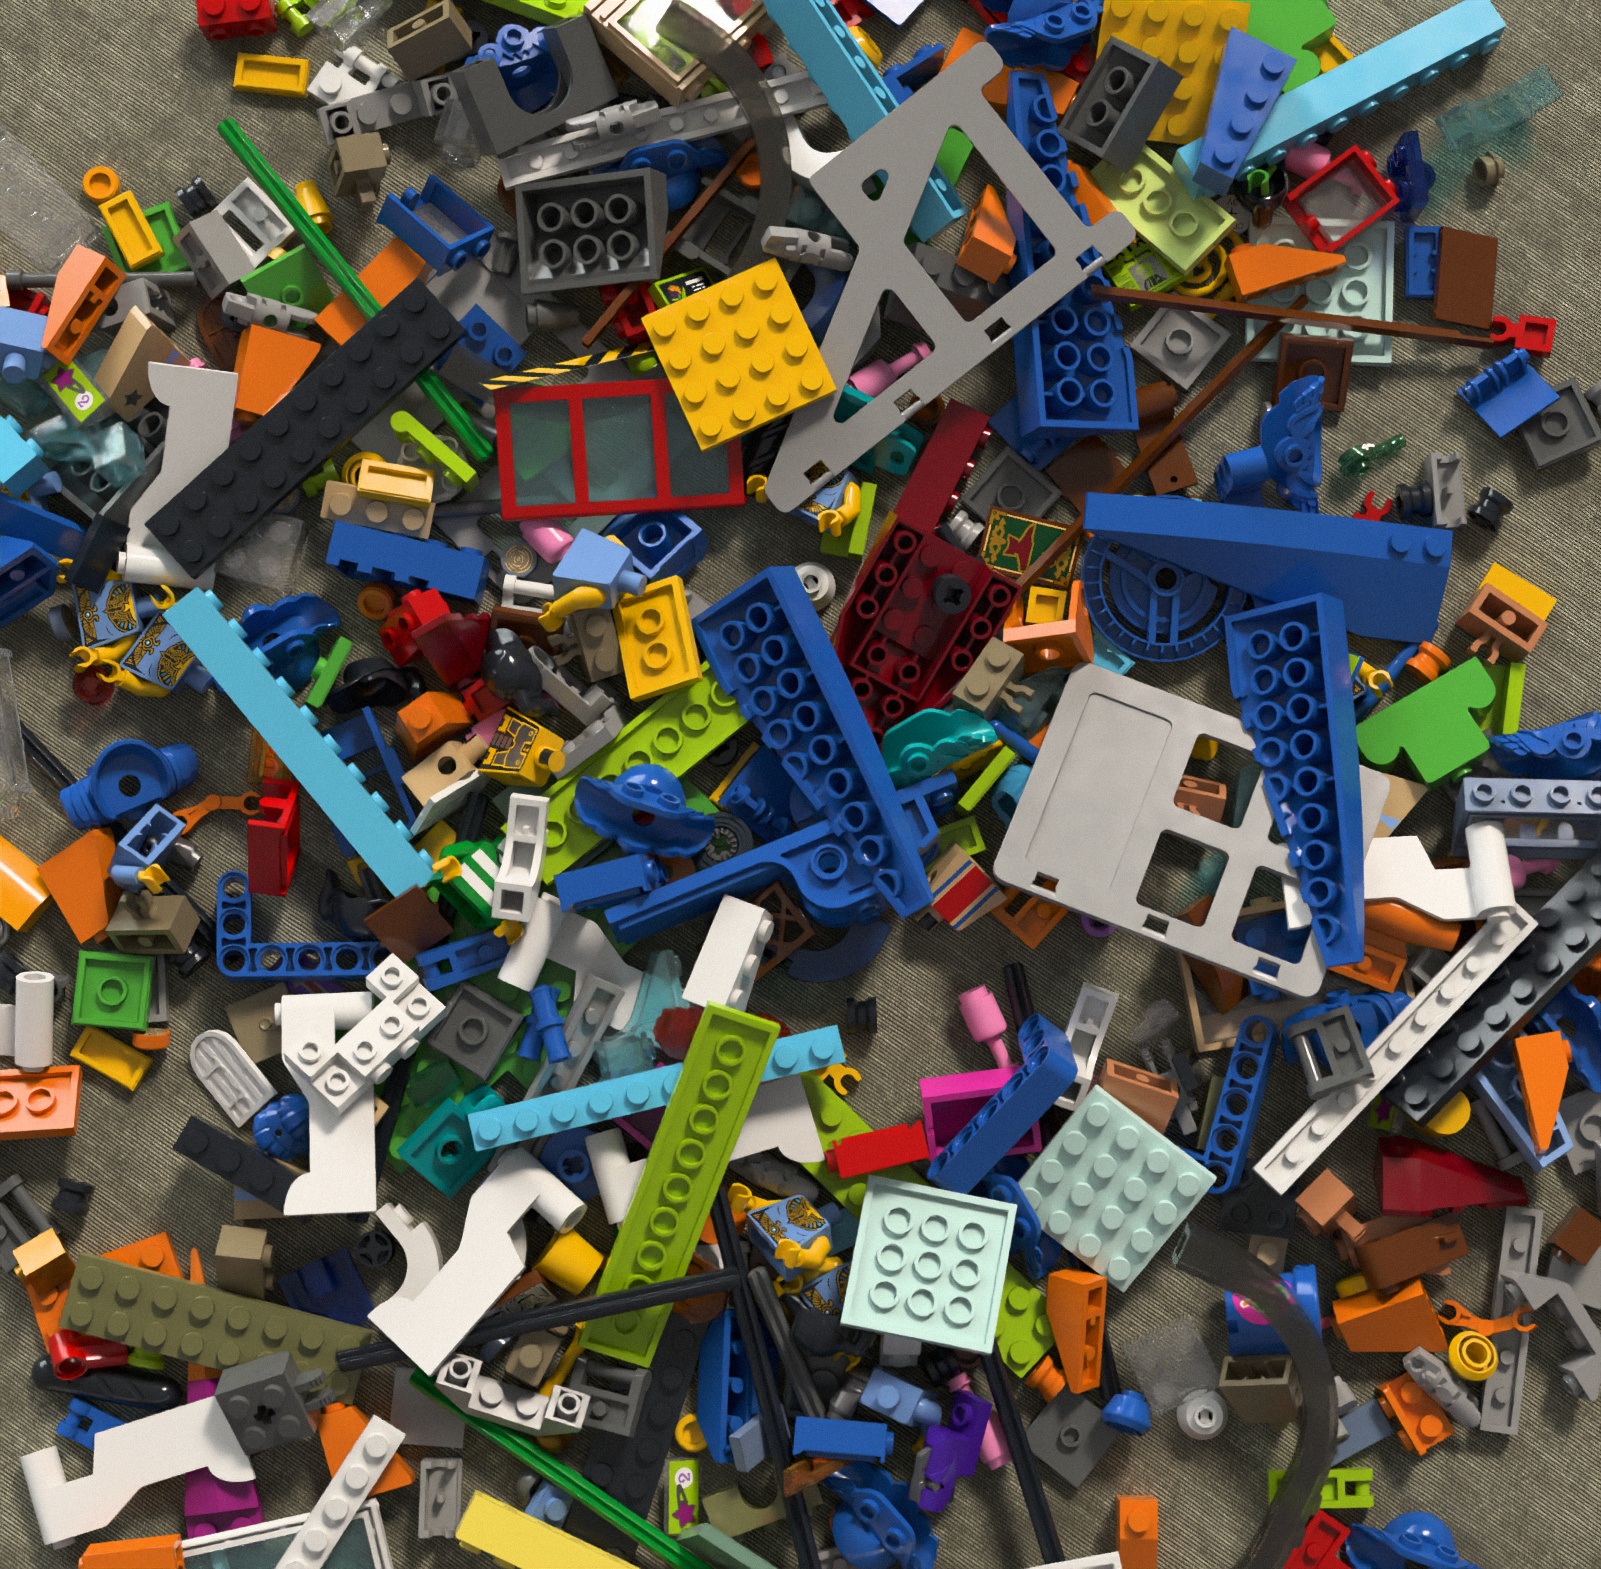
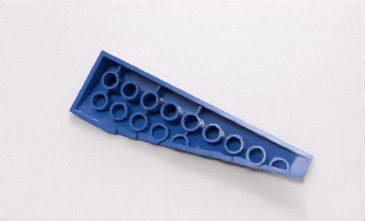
M1010 71L1008 73L1007 127L1082 223L1088 227L1092 226L1085 203L1077 204L1073 189L1077 188L1079 183L1075 171L1068 173L1066 165L1069 164L1065 154L1068 148L1065 138L1060 137L1055 120L1058 116L1045 74ZM1006 188L1007 218L1016 236L1013 253L1017 255V259L1009 272L1011 291L1052 259L1055 255V249ZM1092 246L1079 256L1076 261L1083 270L1101 255ZM1101 268L1013 337L1021 438L1056 439L1136 432L1139 430L1133 357L1130 347H1125L1121 330L1124 328L1120 315H1115L1111 301L1090 299L1091 291L1089 290L1091 284L1110 286L1109 280L1104 279Z
M1087 492L1083 520L1084 531L1126 547L1131 546L1146 552V555L1157 559L1162 558L1180 565V568L1211 577V580L1263 600L1268 599L1275 603H1281L1323 592L1343 601L1345 624L1348 633L1358 637L1420 644L1423 641H1427L1432 644L1451 565L1453 531L1316 513Z
M771 566L766 568L691 619L692 628L720 687L727 696L732 695L736 699L737 703L741 706L738 710L745 719L755 724L763 735L761 737L763 742L769 749H774L783 760L782 766L817 811L822 810L831 821L829 826L838 837L842 836L853 849L852 855L860 865H865L874 876L873 882L902 919L907 918L935 902L886 764L854 690L795 567Z
M1321 592L1225 616L1224 623L1231 690L1234 699L1239 701L1243 713L1241 719L1244 728L1252 732L1256 745L1252 752L1256 763L1260 764L1264 770L1266 778L1263 780V784L1281 837L1286 839L1290 851L1288 857L1291 866L1297 871L1302 886L1299 890L1303 901L1309 906L1313 918L1311 925L1325 966L1331 968L1364 962V848L1361 784L1343 601Z

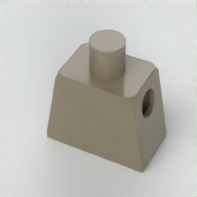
M1293 1353L1224 1356L1218 1387L1243 1422L1248 1424L1268 1423L1272 1430L1280 1431L1285 1429L1290 1422L1296 1420L1300 1399V1384Z

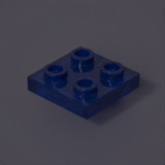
M1418 130L1403 132L1396 145H1394L1390 156H1387L1386 161L1389 178L1394 177L1395 186L1399 192L1398 198L1400 203L1394 212H1399L1401 223L1415 222L1429 202L1428 193L1435 183L1436 175L1434 169L1422 160Z
M347 1246L278 1280L290 1308L357 1325L369 1319L367 1316L376 1308Z

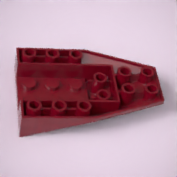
M889 510L840 611L833 648L859 701L881 754L882 737L886 731L921 710L929 708L940 709L953 697L952 693L992 636H996L1023 590V587L1014 580ZM944 573H952L959 576L969 585L971 601L963 612L947 614L932 602L929 595L930 586L936 577Z

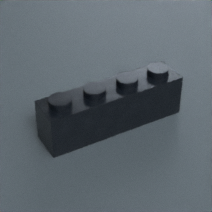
M191 1115L172 1148L284 1213L285 1200L291 1185L302 1175L202 1116ZM314 1215L289 1217L301 1224L310 1223Z

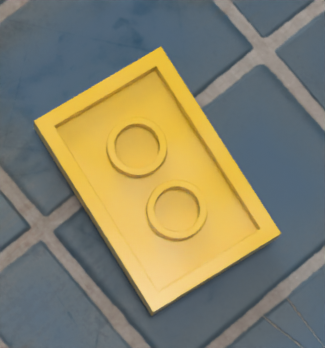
M675 575L648 584L643 595L640 597L624 592L612 610L630 699L634 702H639L703 681L682 578Z

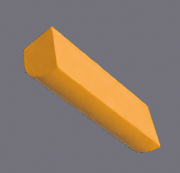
M0 835V917L17 931L27 933L53 902L54 898L36 869L39 866Z

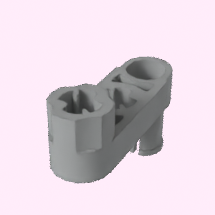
M532 646L527 650L531 653L532 660L541 672L543 679L542 688L586 726L589 727L598 719L603 718L604 712L611 706L615 705L618 707L621 704V699L615 689L607 682L598 680L590 688H587L562 665L557 666L554 663L553 657L541 648Z

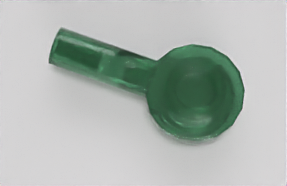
M1398 434L1377 445L1374 443L1368 445L1364 443L1348 449L1338 459L1341 465L1340 472L1343 476L1352 475L1353 478L1363 475L1371 468V461L1406 447L1405 438L1403 435Z

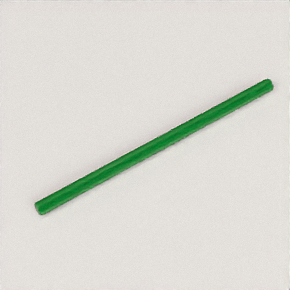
M232 118L225 119L217 126L220 136L368 322L382 309L380 304ZM429 368L415 381L476 460L480 463L486 461L494 454L493 447Z
M417 1367L410 1376V1385L675 1569H714L514 1429L465 1414L435 1386L436 1375L430 1377L420 1367Z

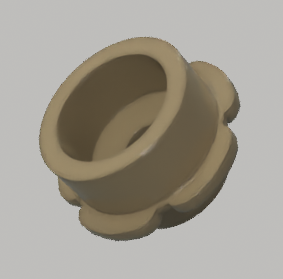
M1486 152L1485 156L1476 158L1473 162V176L1476 183L1481 187L1491 185L1492 188L1500 184L1501 178L1505 174V166L1502 159L1496 157L1492 152Z

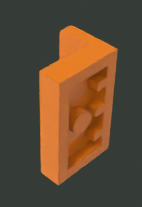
M1407 1370L1376 1387L1381 1395L1376 1400L1386 1418L1390 1419L1393 1417L1398 1424L1400 1430L1396 1432V1435L1407 1453L1413 1450L1414 1454L1422 1457L1427 1454L1426 1449L1456 1433L1442 1408L1418 1386Z

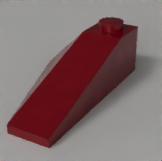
M483 612L479 616H476L475 613H469L465 618L462 617L461 613L442 614L411 632L415 642L450 692L454 689L461 692L477 682L475 677L480 675V663L486 655V637L490 630L491 616L488 612Z
M1404 1136L1378 1137L1373 1179L1381 1213L1384 1216L1422 1218L1432 1216V1211L1436 1209L1449 1208L1448 1210L1454 1214L1464 1212V1206L1476 1204L1484 1209L1527 1205L1528 1196L1523 1180L1520 1177L1416 1139H1408Z

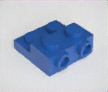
M1286 912L1236 923L1233 929L1236 942L1293 964L1300 962L1311 932L1310 926L1288 931ZM1258 960L1254 968L1275 978L1279 970L1278 967ZM1247 979L1249 997L1259 995L1260 1002L1282 997L1281 991Z

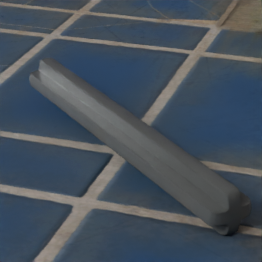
M761 1266L749 1271L747 1279L805 1417L829 1419L800 1347L791 1339L792 1328L767 1268Z

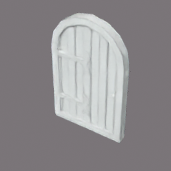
M477 769L430 797L411 827L410 832L415 836L464 806L469 793H479L491 777Z
M208 1030L197 1036L193 1041L190 1049V1060L193 1070L238 1128L243 1126L278 1093L238 1042L228 1033L221 1030Z

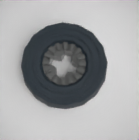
M726 812L707 814V816L715 819L714 832L706 846L696 856L690 858L697 869L702 871L754 849L752 832L745 821L734 814ZM722 835L727 836V844L731 846L730 851H722L721 855H716L714 853L715 847L711 845L712 839L719 840Z

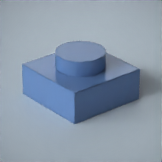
M543 1478L524 1512L560 1529L570 1513L574 1498L552 1482Z

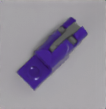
M957 1390L948 1425L928 1427L923 1449L916 1455L915 1468L906 1498L909 1502L918 1503V1507L933 1512L944 1511L946 1504L950 1501L956 1477L973 1476L992 1403L969 1391Z

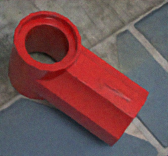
M70 1329L56 1332L48 1341L54 1374L62 1380L77 1379L87 1369L127 1364L126 1344L96 1336L81 1337L79 1332Z

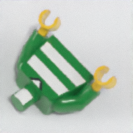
M497 836L492 844L485 840L478 842L464 840L443 847L438 862L432 865V868L437 872L429 879V882L475 929L494 926L497 923L494 935L498 938L505 935L509 946L524 935V930L518 921L492 917L494 884L501 868L506 837Z

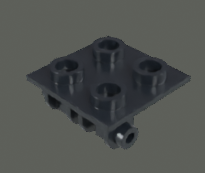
M1246 1158L1237 1188L1231 1193L1222 1195L1219 1230L1294 1240L1297 1213L1295 1199L1299 1194L1300 1176L1279 1196L1252 1170L1261 1159ZM1226 1171L1224 1176V1185L1227 1181Z

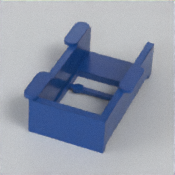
M367 706L362 708L363 714L319 732L323 737L329 733L343 751L338 754L342 761L378 746L385 764L362 774L365 778H368L387 769L409 819L403 822V824L410 831L418 815L405 787V782L401 778L405 775L395 749L388 747L374 710ZM332 822L331 829L342 854L346 857H359L360 854Z

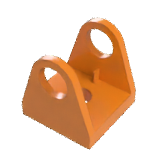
M1076 580L1072 583L1069 617L1065 621L1027 626L1025 624V605L1020 593L1004 620L1003 642L1024 654L1023 677L1069 671L1081 662L1094 664L1091 617L1083 598V580Z

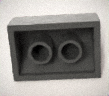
M1111 35L1057 128L1061 136L1093 155L1128 173L1183 76L1157 58Z
M919 242L906 246L959 315L967 322L976 319L1010 292L1009 273L1007 275L1001 273L996 283L993 284L957 265V255ZM890 290L884 319L925 332L898 296ZM1000 320L985 331L989 338Z

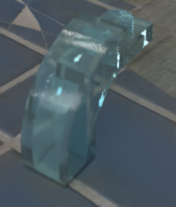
M1542 64L1504 89L1477 101L1465 100L1434 119L1450 150L1452 152H1461L1485 144L1536 117V113L1562 98L1564 94L1548 65Z

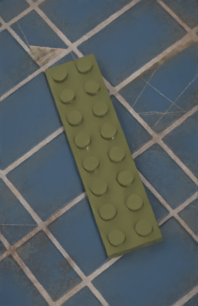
M83 1251L79 1254L59 1327L222 1371L285 1350L291 1353L300 1373L318 1368L323 1369L327 1379L323 1384L310 1389V1392L332 1387L337 1397L334 1401L349 1405L353 1403L362 1369L345 1373L341 1372L337 1365V1353L340 1350L370 1344L373 1330Z

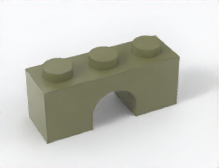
M806 1456L795 1460L801 1488L803 1489L808 1515L810 1516L819 1511L817 1505L824 1503V1498L818 1482L805 1488L817 1481L810 1459ZM775 1468L773 1469V1475L778 1491L774 1499L767 1504L755 1505L747 1501L742 1494L738 1482L704 1494L702 1502L710 1524L736 1542L747 1539L749 1537L747 1532L761 1527L762 1531L766 1532L784 1524L782 1518L787 1517Z

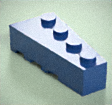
M1231 26L1221 54L1204 135L1192 179L1193 182L1226 197L1287 83L1297 59Z
M335 520L325 561L327 565L343 577L366 582H381L387 586L408 591L420 589L422 593L436 587L442 598L479 606L482 603L491 565L485 557H482L483 552L474 548L461 547V550L458 551L447 548V544L440 541L426 539V542L414 540L411 536L403 533L391 532L390 534L378 531L375 528L354 525Z

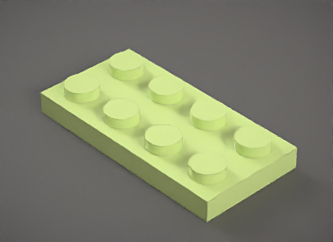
M1146 144L1143 145L1128 173L1104 160L1091 171L1117 211L1123 213L1133 225L1136 235L1185 276L1236 226V219L1211 198H1207L1206 195L1194 201L1173 167Z

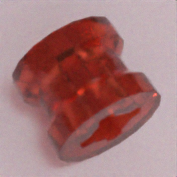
M89 666L84 672L76 673L73 678L72 687L74 693L81 700L91 705H102L112 698L115 692V683L100 680L96 676V672L105 677L109 676L106 671L96 666Z

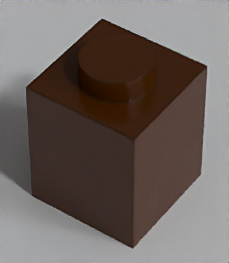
M1572 1206L1546 1241L1555 1248L1552 1254L1569 1267L1573 1263L1586 1266L1601 1245V1221L1582 1207Z

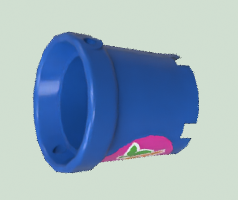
M1314 1264L1295 1265L1292 1272L1224 1281L1230 1356L1293 1353L1294 1357H1300V1360L1304 1363L1323 1362L1318 1286Z

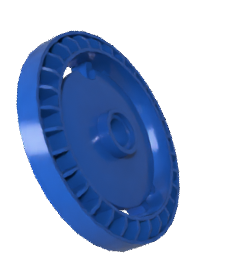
M1178 495L1150 496L1156 498L1196 501L1194 499ZM1095 534L1092 535L1081 564L1080 580H1083L1084 584L1083 598L1093 624L1108 641L1123 652L1133 657L1153 662L1186 660L1202 654L1218 644L1226 636L1224 617L1241 613L1247 593L1225 585L1224 596L1213 618L1192 636L1178 641V631L1194 625L1208 612L1214 602L1218 587L1213 586L1206 575L1190 572L1180 568V565L1146 555V552L1131 546L1120 545L1114 554L1108 550L1113 541ZM1105 558L1111 562L1109 588L1114 604L1130 623L1147 631L1146 640L1131 634L1111 614L1102 590V569ZM1162 568L1168 569L1173 577L1172 584L1167 589L1160 588L1155 581L1157 572ZM1156 633H1168V643H1155Z

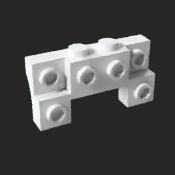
M393 953L366 977V987L382 1002L332 1047L315 1030L310 1028L284 1052L285 1063L300 1075L338 1116L372 1084L376 1083L378 1085L390 1075L392 1066L401 1057L403 1059L410 1057L418 1048L419 1041L446 1016V1007L419 983V976Z

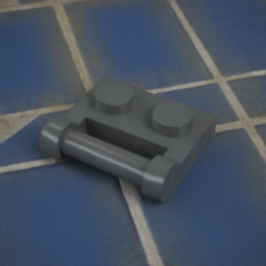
M1349 1005L1295 1023L1285 1030L1289 1042L1294 1043L1309 1084L1306 1090L1311 1100L1322 1099L1330 1095L1331 1092L1375 1077ZM1315 1033L1319 1034L1333 1075L1322 1078L1308 1037Z
M15 1173L0 1184V1266L6 1274L11 1273L14 1270L13 1268L19 1265L12 1251L32 1240L2 1201L7 1195H12L40 1232L38 1235L50 1228H53L58 1236L63 1232L56 1222L51 1223L23 1186L25 1181L19 1173Z
M580 1354L574 1366L569 1389L591 1396L583 1425L634 1437L645 1393L651 1384L652 1373L650 1370L638 1368L635 1371L596 1361L592 1355ZM593 1375L631 1385L629 1395L625 1396L586 1386L588 1377Z

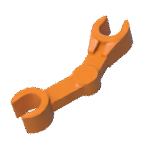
M253 791L246 792L241 797L210 794L198 805L176 811L172 815L176 818H186L187 825L181 836H186L194 830L203 817L213 811L241 810L248 816L260 815L259 810H248L246 803L250 798L261 799L263 797Z
M1445 1300L1443 1303L1455 1307L1456 1316L1448 1320L1438 1315L1439 1320L1446 1325L1471 1328L1485 1337H1492L1494 1334L1515 1329L1524 1333H1531L1538 1328L1536 1324L1526 1327L1520 1324V1317L1523 1314L1535 1312L1527 1307L1516 1309L1512 1316L1494 1320H1483L1472 1315L1457 1302Z

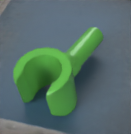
M1276 164L1268 165L1265 170L1257 169L1249 172L1247 175V192L1251 193L1253 188L1261 187V195L1267 196L1269 194V178L1277 170Z

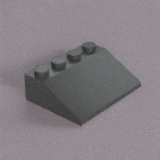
M649 167L515 185L522 295L660 279L668 218L666 174Z
M155 396L128 422L116 412L110 416L100 407L48 465L49 472L56 471L61 478L62 490L60 493L92 520L96 513H99L128 526L130 509L161 471L169 406L161 403Z

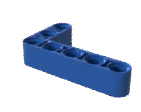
M1261 446L1223 455L1214 469V482L1220 503L1265 508L1260 489L1268 479L1269 472L1266 457ZM1250 594L1246 596L1250 610L1277 604L1268 599L1263 600Z
M229 871L218 880L217 965L220 974L228 982L366 981V977L377 968L374 964V959L382 953L391 955V952L386 947L379 945L380 942L252 943L253 893H249L248 877L240 871ZM231 883H240L245 887V892L239 898H229L225 894V889ZM232 919H240L245 923L244 930L237 935L228 934L224 930L227 922ZM308 954L316 955L320 959L319 966L311 971L304 970L299 965L301 958ZM343 954H352L357 958L358 962L354 968L343 970L336 964L338 958ZM238 955L245 960L242 969L235 972L227 970L224 967L227 958ZM268 955H277L283 960L281 967L275 971L264 969L262 961Z
M1039 1013L1031 1015L1018 1032V1042L1024 1064L938 1154L929 1166L926 1177L939 1188L968 1194L1069 1088L1076 1078L1078 1068L1068 1036Z
M1251 1015L1245 1018L1239 1027L1205 1153L1202 1154L1179 1147L1211 1173L1217 1167H1222L1226 1171L1227 1181L1225 1185L1218 1188L1213 1183L1207 1193L1228 1194L1233 1192L1240 1182L1280 1038L1278 1024L1269 1017ZM1263 1022L1267 1027L1268 1033L1262 1042L1257 1043L1252 1037V1029L1257 1023ZM1252 1058L1257 1063V1073L1254 1077L1247 1079L1242 1073V1065L1247 1059ZM1241 1094L1247 1100V1109L1243 1114L1237 1115L1232 1109V1101L1237 1095ZM1231 1130L1237 1137V1145L1232 1151L1228 1152L1222 1145V1137L1227 1131Z

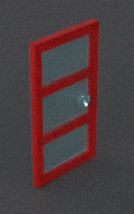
M668 379L493 389L502 503L500 516L503 522L745 507L747 498L744 495L741 436L702 453Z

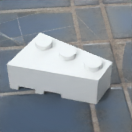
M724 894L681 998L701 1011H704L707 1000L745 1012L765 943L768 942L773 932L774 923L772 921L774 916L761 907Z

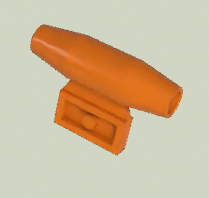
M1397 900L1364 901V962L1331 968L1327 967V969L1393 994L1407 961L1405 943L1451 952L1459 936L1462 924L1457 921H1440Z

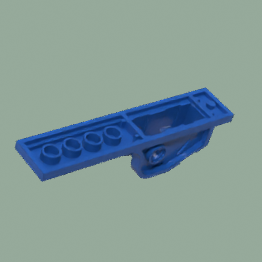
M952 768L896 791L924 870L941 853L939 830L932 815L934 817L946 815L959 802L958 781ZM827 819L604 910V913L617 943L625 941L626 945H629L719 908L724 894L741 899L767 888L776 879L796 892L804 910L814 921L827 927L842 928L857 922L861 925L871 923L881 916L880 913L886 911L891 904L873 882L874 876L865 865H860L852 855L853 849L842 836L838 837L829 826L831 821Z

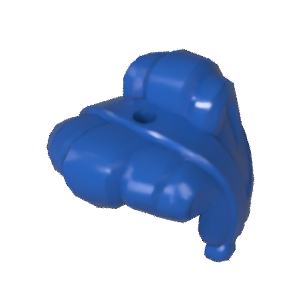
M296 1093L286 1094L281 1098L271 1101L267 1108L255 1116L252 1130L254 1135L253 1141L257 1148L283 1162H287L296 1156L310 1153L309 1102L305 1096ZM277 1129L282 1131L281 1136L277 1135Z

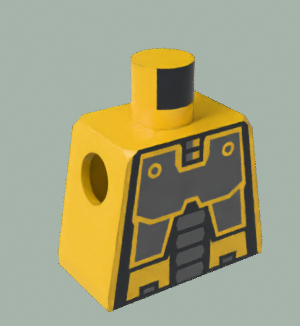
M507 707L478 770L504 785L543 787L551 771L559 772L565 765V755L561 751L564 741L561 737L511 707Z

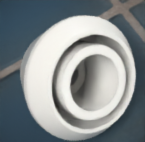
M806 562L796 566L795 570L815 611L826 607L833 599L836 590L835 579L831 571L824 565L816 562Z
M1197 1388L1187 1392L1181 1398L1177 1407V1420L1181 1429L1188 1436L1198 1440H1208L1220 1434L1226 1426L1228 1409L1225 1401L1218 1393L1207 1388ZM1209 1412L1212 1414L1211 1419H1209Z

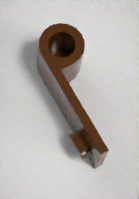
M1164 380L1136 389L1139 430L1132 433L1140 453L1174 420V407L1179 406L1174 386H1167ZM1180 434L1146 468L1155 496L1168 495L1198 485V480Z
M1450 1211L1393 1235L1379 1237L1353 1247L1369 1292L1377 1291L1378 1296L1398 1291L1400 1289L1398 1283L1470 1253L1456 1213L1452 1214Z

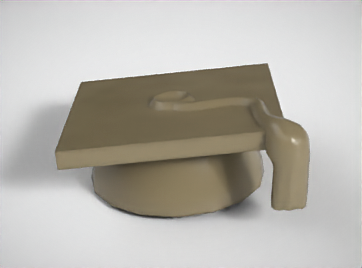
M285 982L225 1007L239 1045L254 1064L282 1053V1025L275 1024V1003H281L282 995H290Z

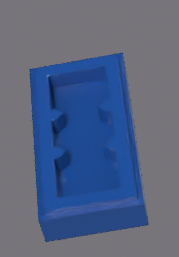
M1406 226L1404 228V300H1434L1439 228L1443 226Z

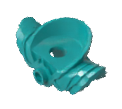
M929 708L919 711L886 731L882 737L881 755L895 790L898 791L931 777L950 763L960 761L968 757L969 754L987 748L990 744L998 741V736L988 721L973 711L968 712L964 709H957L950 714L939 709Z

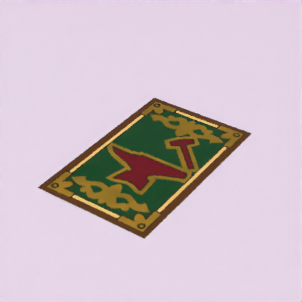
M990 505L978 555L983 557L986 565L1003 575L1019 578L1070 525ZM1084 532L1054 561L1035 583L1070 591Z

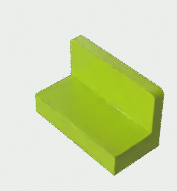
M862 483V487H860L861 513L844 527L839 538L825 531L823 532L820 547L822 554L857 561L863 560L877 484Z
M1511 662L1506 666L1493 664L1490 668H1487L1481 663L1495 685L1496 694L1491 711L1484 717L1473 719L1481 731L1489 728L1495 736L1517 733L1526 664Z

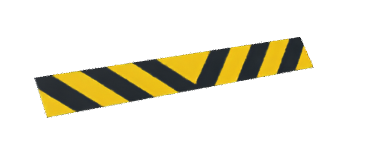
M651 341L479 383L493 390L654 351L655 349Z

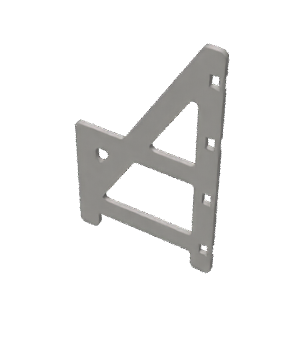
M979 42L810 177L811 186L858 245L859 253L819 350L836 386L837 393L794 412L765 485L766 495L781 512L789 513L796 509L830 480L857 461L1135 240L1136 231L1133 225L1119 211L1108 213L1093 226H1085L984 98L982 89L1003 70L1001 57L987 42ZM955 126L962 130L1055 249V255L1052 259L971 322L965 321L904 244L906 234L947 132L951 127ZM878 171H885L888 173V180L879 200L872 201L863 192L862 185ZM1093 246L1101 256L1082 270L1076 259ZM891 290L898 296L934 342L935 350L848 420L838 423L834 420L836 408L881 296L885 291ZM1002 318L1010 328L991 342L985 331ZM912 390L920 399L900 413L894 402ZM822 461L830 470L810 484L804 473Z

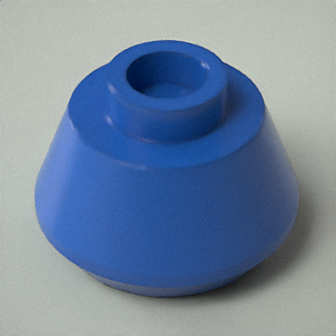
M1126 1389L1123 1390L1122 1394H1115L1101 1411L1104 1424L1126 1434L1134 1436L1145 1435L1151 1429L1150 1406L1144 1402L1145 1396Z

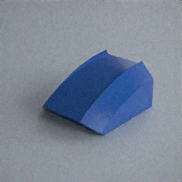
M651 490L639 499L657 498V492ZM681 511L620 515L602 535V537L615 535L630 549L633 558V570L647 577V585L675 575L683 578L698 562L703 561L709 546L703 529Z

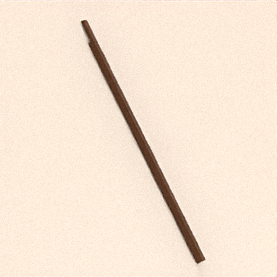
M779 119L761 123L675 226L665 239L662 261ZM645 281L628 283L581 340L582 346L588 350L593 346Z
M1091 284L1089 290L1091 291L1090 299L1457 344L1483 349H1491L1494 344V339L1461 335L1459 330L1094 284Z
M1301 294L1287 309L1302 310L1309 300L1306 295ZM1269 321L1102 493L1120 495L1288 323ZM1084 512L1015 581L1023 587L1022 593L1084 532Z

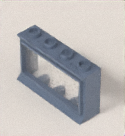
M1464 777L1451 819L1453 857H1469L1465 829L1468 826L1483 821H1497L1503 824L1508 855L1511 854L1518 858L1590 860L1601 849V781Z

